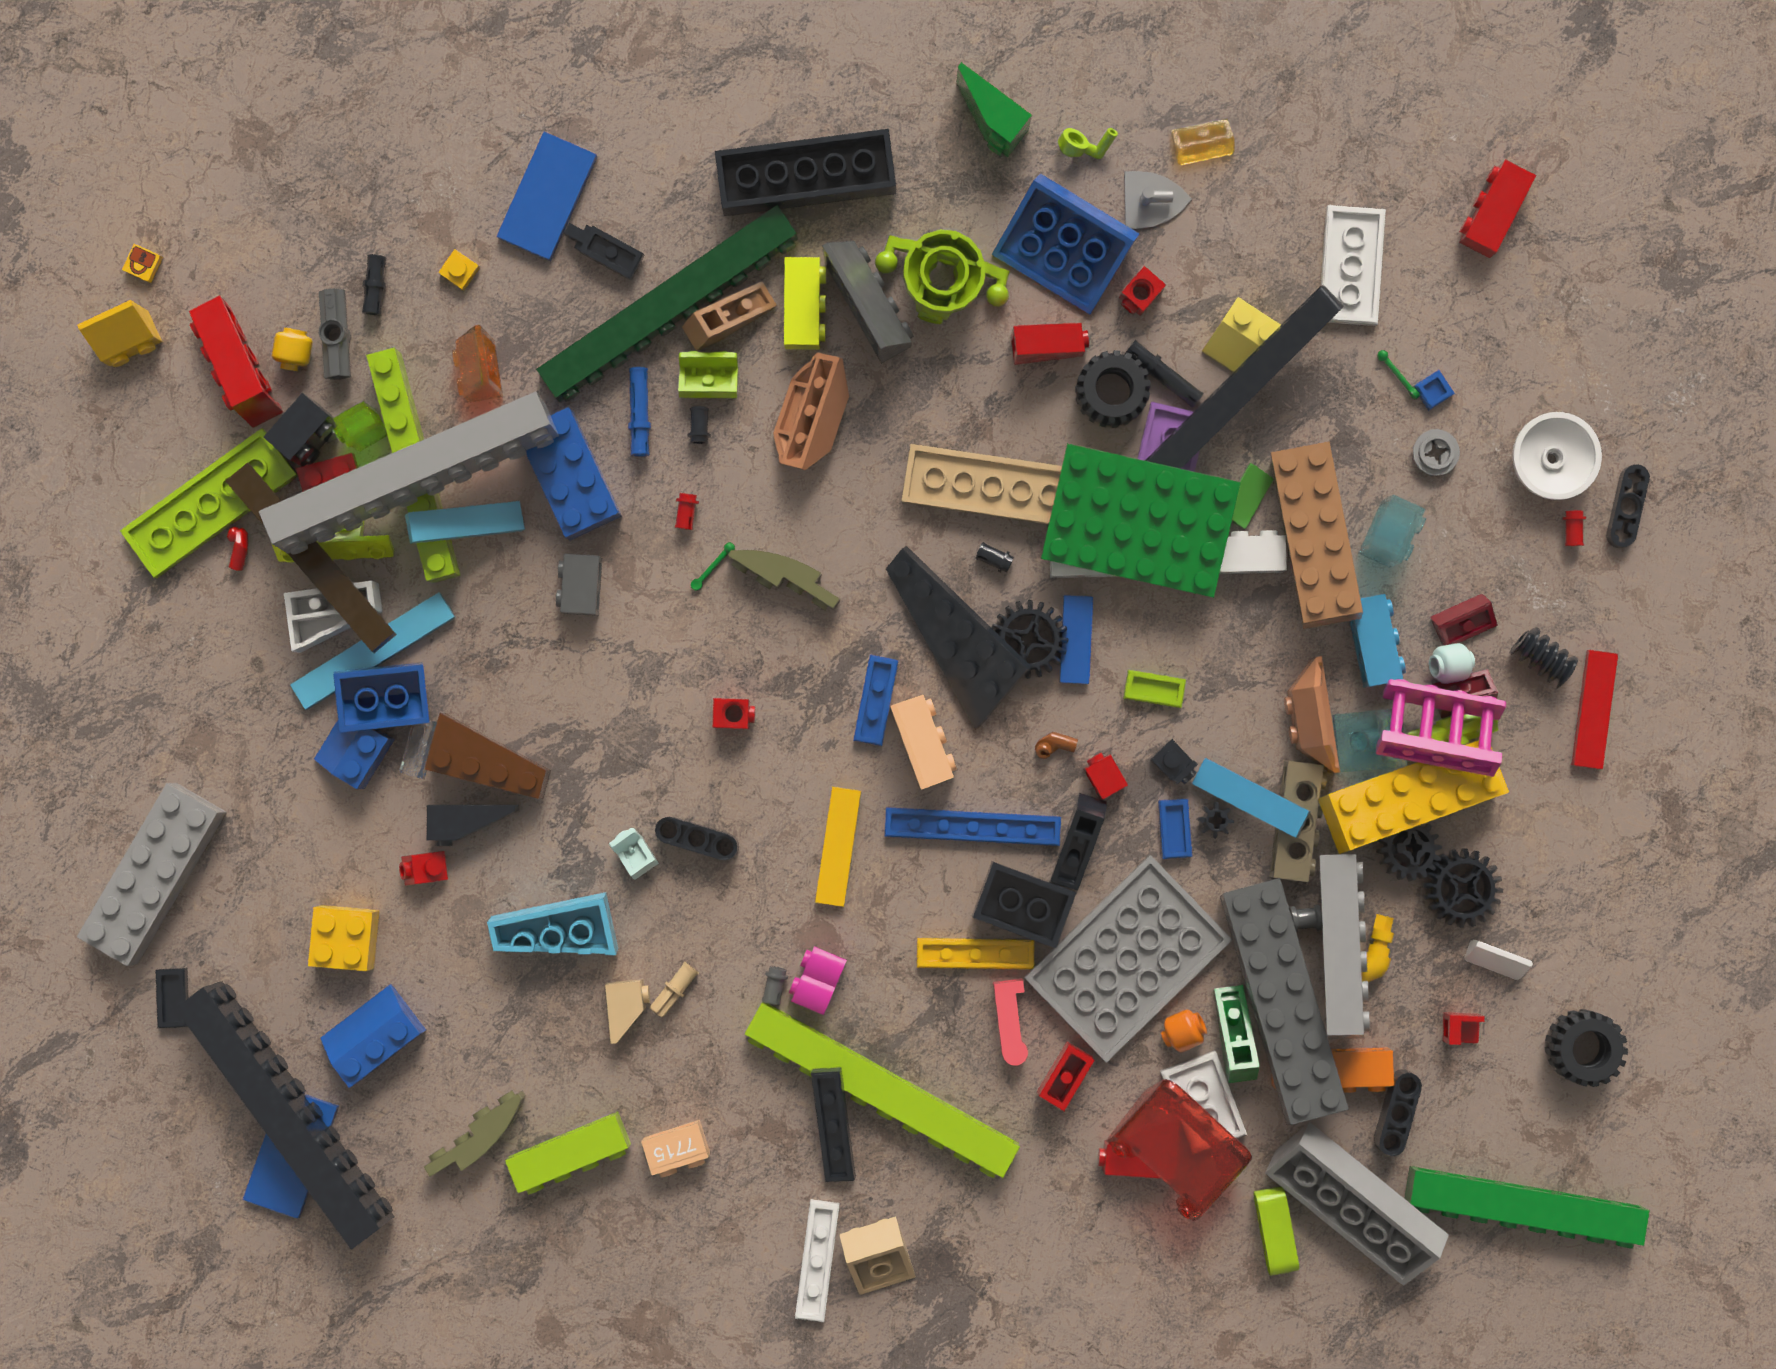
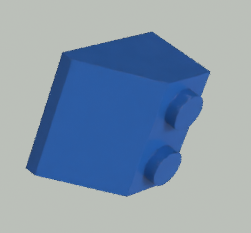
M337 720L314 760L331 774L355 789H365L395 739L379 729L340 732Z

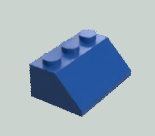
M423 662L333 672L340 732L430 723Z
M390 984L320 1039L331 1065L350 1088L420 1036L426 1029L397 990Z

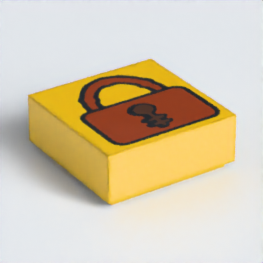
M134 244L122 270L152 283L163 257Z

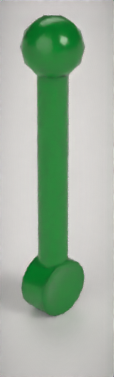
M1380 350L1377 353L1378 360L1385 362L1414 400L1419 398V392L1411 386L1388 358V352Z
M726 543L722 553L698 579L692 580L691 588L693 590H700L703 586L702 582L731 550H735L733 543Z

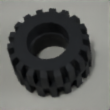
M1114 350L1113 353H1108V351L1101 352L1099 356L1096 357L1095 355L1082 368L1075 386V392L1077 393L1076 402L1077 405L1080 404L1082 414H1086L1092 423L1098 422L1100 423L1099 426L1105 428L1107 425L1112 426V428H1118L1122 424L1125 426L1133 419H1136L1146 406L1150 397L1149 389L1151 387V381L1147 378L1149 373L1146 368L1143 369L1141 367L1142 362L1139 359L1135 361L1131 358L1132 354L1126 352L1123 355L1120 354L1119 350ZM1116 374L1127 382L1130 394L1123 404L1110 405L1099 398L1096 392V383L1101 376Z
M1580 1009V1011H1568V1016H1559L1557 1018L1559 1021L1557 1025L1552 1023L1549 1028L1553 1031L1551 1036L1546 1034L1545 1041L1549 1042V1047H1545V1052L1551 1057L1548 1059L1550 1065L1555 1067V1071L1565 1077V1079L1581 1086L1587 1087V1085L1597 1087L1600 1082L1604 1084L1611 1082L1610 1076L1617 1077L1620 1074L1617 1070L1619 1065L1625 1067L1627 1061L1622 1060L1623 1055H1628V1048L1623 1047V1043H1626L1627 1039L1625 1035L1620 1034L1622 1031L1621 1027L1613 1023L1614 1020L1594 1011ZM1593 1031L1599 1040V1052L1591 1062L1582 1065L1578 1064L1573 1055L1574 1042L1582 1033Z

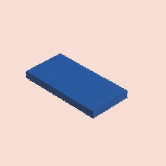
M543 131L496 237L551 262L597 160V154Z
M305 1094L309 1103L315 1102L322 1110L323 1116L321 1119L327 1127L332 1126L339 1106ZM265 1134L243 1200L298 1219L301 1217L309 1191L268 1135Z

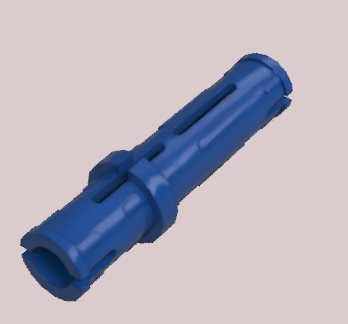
M632 367L629 368L631 416L628 423V430L631 431V456L644 457L650 455L648 436L649 430H651V423L648 419V368Z

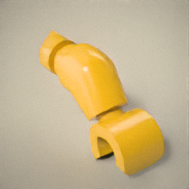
M1376 914L1371 935L1374 941L1368 947L1367 972H1361L1362 981H1368V983L1383 977L1388 970L1391 958H1389L1390 949L1387 946L1388 943L1393 941L1394 933L1391 932L1394 918Z

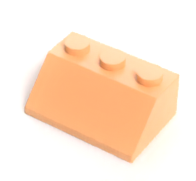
M924 695L890 706L920 789L922 790L954 778L952 771L957 770L952 754L946 755L942 744L947 741L942 727H935L932 716L937 714L932 700H925Z

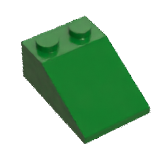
M961 62L957 70L956 84L985 141L988 142L987 147L997 155L1003 153L1009 157L1028 132L1032 114Z

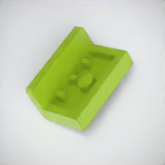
M690 351L679 353V398H737L739 370L737 353L727 351Z

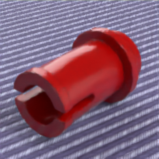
M680 493L679 498H676L678 509L674 528L693 530L695 506L699 504V501H696L697 495Z
M1565 511V517H1562V520H1565V546H1584L1583 520H1586L1584 511Z

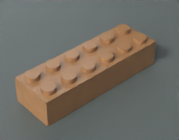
M1330 441L1271 452V464L1303 629L1362 619L1363 609Z

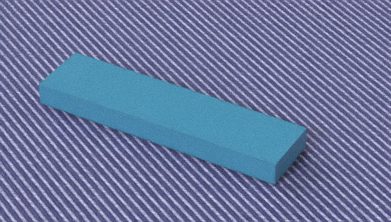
M1208 758L1204 759L1192 782L1193 785L1295 838H1298L1311 812Z

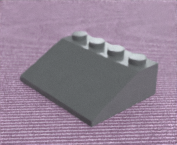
M855 241L827 242L822 245L824 263L880 363L882 364L911 348L912 342L910 339L914 337L906 321L901 324L896 313L900 311L892 296L886 298L882 290L885 284L877 271L872 273L867 263L871 262V259L863 246L858 248Z

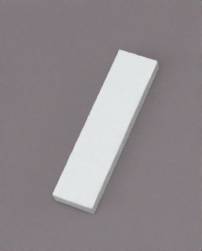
M810 1200L795 1319L824 1322L840 1203Z

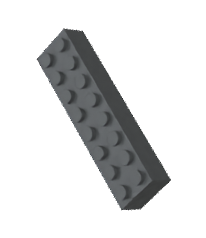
M1278 878L1223 893L1220 896L1286 1125H1294L1349 1110L1281 879Z

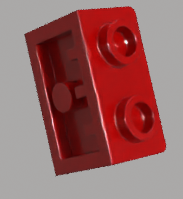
M348 453L296 468L302 492L355 470L358 468L355 454Z

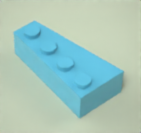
M606 892L494 915L487 922L493 951H539L616 955L618 951Z

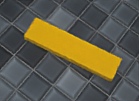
M832 786L815 903L844 907L861 796L860 790Z
M917 938V968L1033 969L1034 940Z

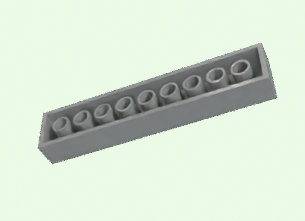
M535 391L259 511L271 543L286 553L298 554L307 550L308 544L315 541L320 543L329 541L336 536V532L343 529L350 531L363 525L362 521L371 517L374 519L382 518L390 513L389 509L399 505L401 507L412 505L417 502V497L426 493L428 495L440 493L445 489V485L454 481L456 484L471 479V474L477 471L487 472L499 466L498 462L507 458H510V460L521 458L526 455V450L535 446L537 448L546 447L554 442L553 439L559 435L546 404Z

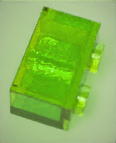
M364 401L333 418L337 425L333 430L340 442L360 452L388 436L385 425L376 409Z

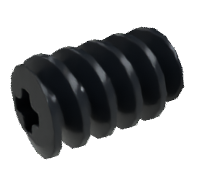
M1538 627L1524 632L1509 653L1512 655L1520 650L1519 661L1522 662L1529 657L1531 660L1528 668L1531 669L1539 665L1540 668L1537 675L1541 676L1549 672L1547 682L1551 683L1558 679L1559 682L1556 687L1558 689L1573 674L1578 658L1576 656L1568 658L1569 652L1567 649L1558 651L1559 643L1552 642L1549 644L1550 637L1548 635L1539 637L1541 631Z

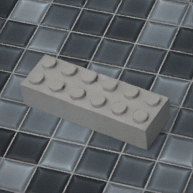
M166 783L77 937L126 966L138 964L227 812L178 783Z
M1356 854L1320 855L1328 1039H1364V1032H1370L1369 1011H1363V1002H1369L1368 981H1362L1361 972H1367V952L1360 951V942H1366L1365 921H1359V913H1365L1364 891L1358 892V884L1363 883V862L1356 861Z
M1308 1122L1275 1151L1265 1173L1403 1286L1441 1258L1449 1235L1311 1122Z

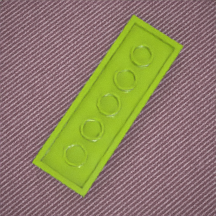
M259 429L120 530L153 578L163 575L250 512V509L226 483V480L247 462L275 493L298 477L284 455L263 438L267 433L265 429Z

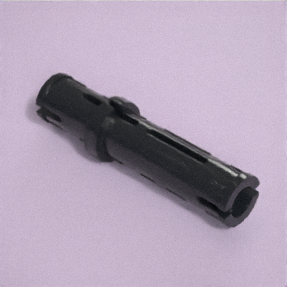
M1137 340L1126 351L1132 354L1131 358L1135 361L1139 359L1142 362L1141 367L1143 369L1146 368L1149 374L1188 403L1190 407L1193 408L1203 396V392L1162 362L1160 355L1157 354L1155 356L1139 344Z

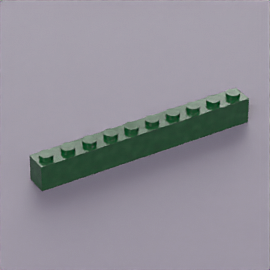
M776 205L536 369L559 402L565 400V402L572 400L580 393L578 389L587 383L589 385L597 383L604 377L603 372L610 367L616 369L627 362V356L636 350L639 353L647 349L652 344L651 340L659 334L661 336L667 335L676 328L675 323L682 318L688 320L694 312L700 310L699 307L707 301L711 304L724 295L723 290L731 285L737 287L748 279L747 274L754 269L760 271L772 262L770 258L779 252L783 255L796 246L795 241L798 240L796 231L778 205Z

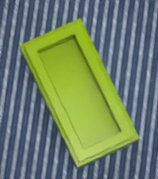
M1128 670L1123 699L1182 708L1186 679Z

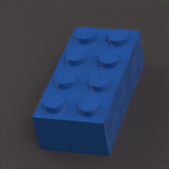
M567 407L550 415L559 435L553 439L554 442L543 448L535 446L526 450V455L565 538L571 541L622 517L574 412Z

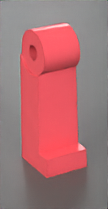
M1022 978L993 982L1001 1052L1004 1060L1014 1066L1022 1064L1028 1057L1027 1047L1021 1040L1016 993L1025 992Z

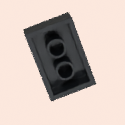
M991 861L972 917L1057 948L1076 892Z

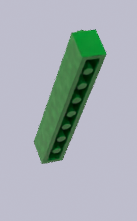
M1409 1166L1404 1197L1421 1213L1428 1214L1430 1209L1441 1211L1442 1216L1458 1219L1459 1214L1468 1215L1471 1221L1487 1224L1488 1219L1497 1220L1500 1226L1516 1229L1517 1224L1526 1225L1529 1231L1546 1234L1547 1229L1555 1230L1558 1236L1575 1239L1576 1234L1584 1235L1586 1240L1604 1244L1605 1239L1616 1241L1615 1245L1633 1249L1634 1244L1644 1246L1650 1210L1636 1204Z

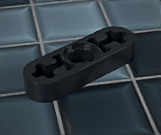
M1634 464L1626 467L1619 476L1606 533L1607 541L1615 548L1630 546L1637 537L1650 480L1648 470L1642 465ZM1636 471V475L1638 478H1641V482L1634 484L1632 492H1639L1638 495L1635 493H1624V489L1629 490L1632 487V480L1628 478V475ZM1625 498H1629L1635 503V511L1631 515L1625 514L1621 510V502ZM1617 519L1632 520V523H1626L1624 526V533L1628 534V538L1620 542L1619 536L1615 535V531L1622 529L1624 521H1617Z

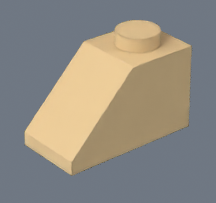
M643 979L608 982L605 984L611 1044L617 1043L646 1009V1003H650L649 985L644 986Z

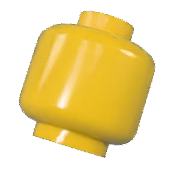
M284 327L283 332L275 334L272 358L277 362H281V369L298 372L299 366H307L310 363L313 340L307 336L306 331Z

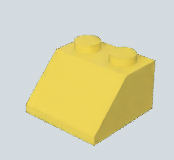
M1238 297L1202 352L1234 372L1281 324Z

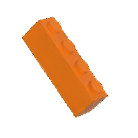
M1388 1047L1331 1049L1344 1093L1356 1092V1087H1368V1091L1382 1092L1386 1091V1086H1394L1393 1050ZM1271 1074L1272 1087H1274V1088L1276 1089L1275 1084H1274V1081H1273V1077H1272V1074Z

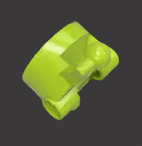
M940 229L924 234L917 241L889 235L885 250L880 252L875 258L876 268L880 272L888 274L893 272L898 265L897 257L894 254L895 250L908 253L904 261L903 280L907 293L915 301L916 311L918 312L917 317L929 323L941 325L943 320H947L952 313L964 310L976 300L984 284L985 276L997 280L996 284L990 286L986 292L987 301L991 305L1000 307L1006 304L1009 299V292L1005 286L1010 271L985 262L981 250L971 238L957 231ZM938 262L955 266L953 270L955 281L948 288V291L938 290L931 286L932 282L929 275L937 267Z

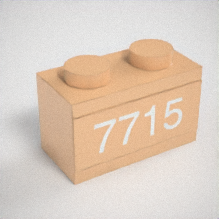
M700 1120L644 1137L641 1141L651 1175L660 1174L661 1178L677 1173V1168L688 1165L689 1169L705 1164V1159L710 1155Z

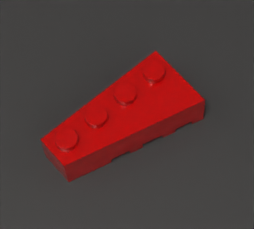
M219 295L190 310L189 313L193 320L190 323V327L196 338H201L204 346L200 347L206 361L208 363L211 362L214 367L211 374L216 384L224 389L225 394L222 395V399L230 411L235 410L252 428L282 414L283 410L280 404L268 394L272 391L268 380L265 379L259 368H255V366L259 365L255 354L248 344L243 345L247 338L227 302Z

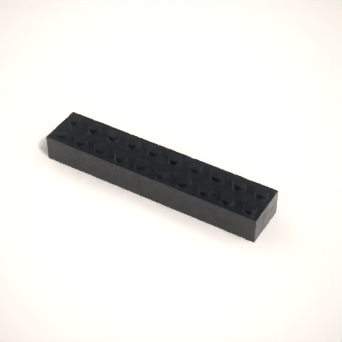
M223 981L202 987L175 1008L352 1250L395 1217L392 1214L391 1204L386 1198L379 1196L374 1189L375 1183L367 1173L363 1174L357 1166L358 1160L349 1149L346 1150L340 1143V1135L337 1130L332 1126L327 1127L322 1121L323 1112L315 1102H308L305 1097L306 1090L304 1085L297 1078L291 1076L287 1070L288 1064L285 1059L279 1054H275L270 1047L271 1041L263 1031H258L253 1024L254 1018L245 1007H241L235 998L237 996L233 988L228 984H224Z

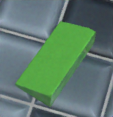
M1252 463L1247 466L1239 480L1241 483L1232 518V523L1243 529H1246L1274 478Z

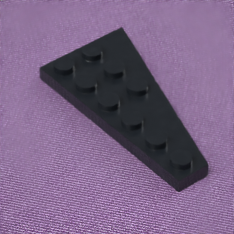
M906 546L899 551L887 566L886 571L976 730L986 721L1031 666Z

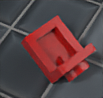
M445 851L401 857L402 862L399 865V873L405 885L448 880Z

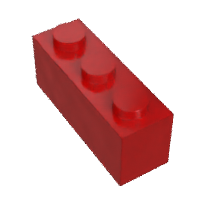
M1506 159L1498 167L1494 165L1486 178V181L1489 182L1486 191H1480L1473 203V207L1476 210L1472 218L1467 216L1459 232L1463 236L1459 243L1488 258L1496 254L1537 175Z

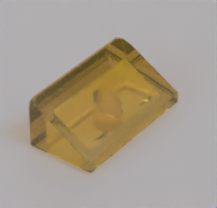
M1228 118L1171 130L1176 159L1179 165L1231 155L1235 151V138Z

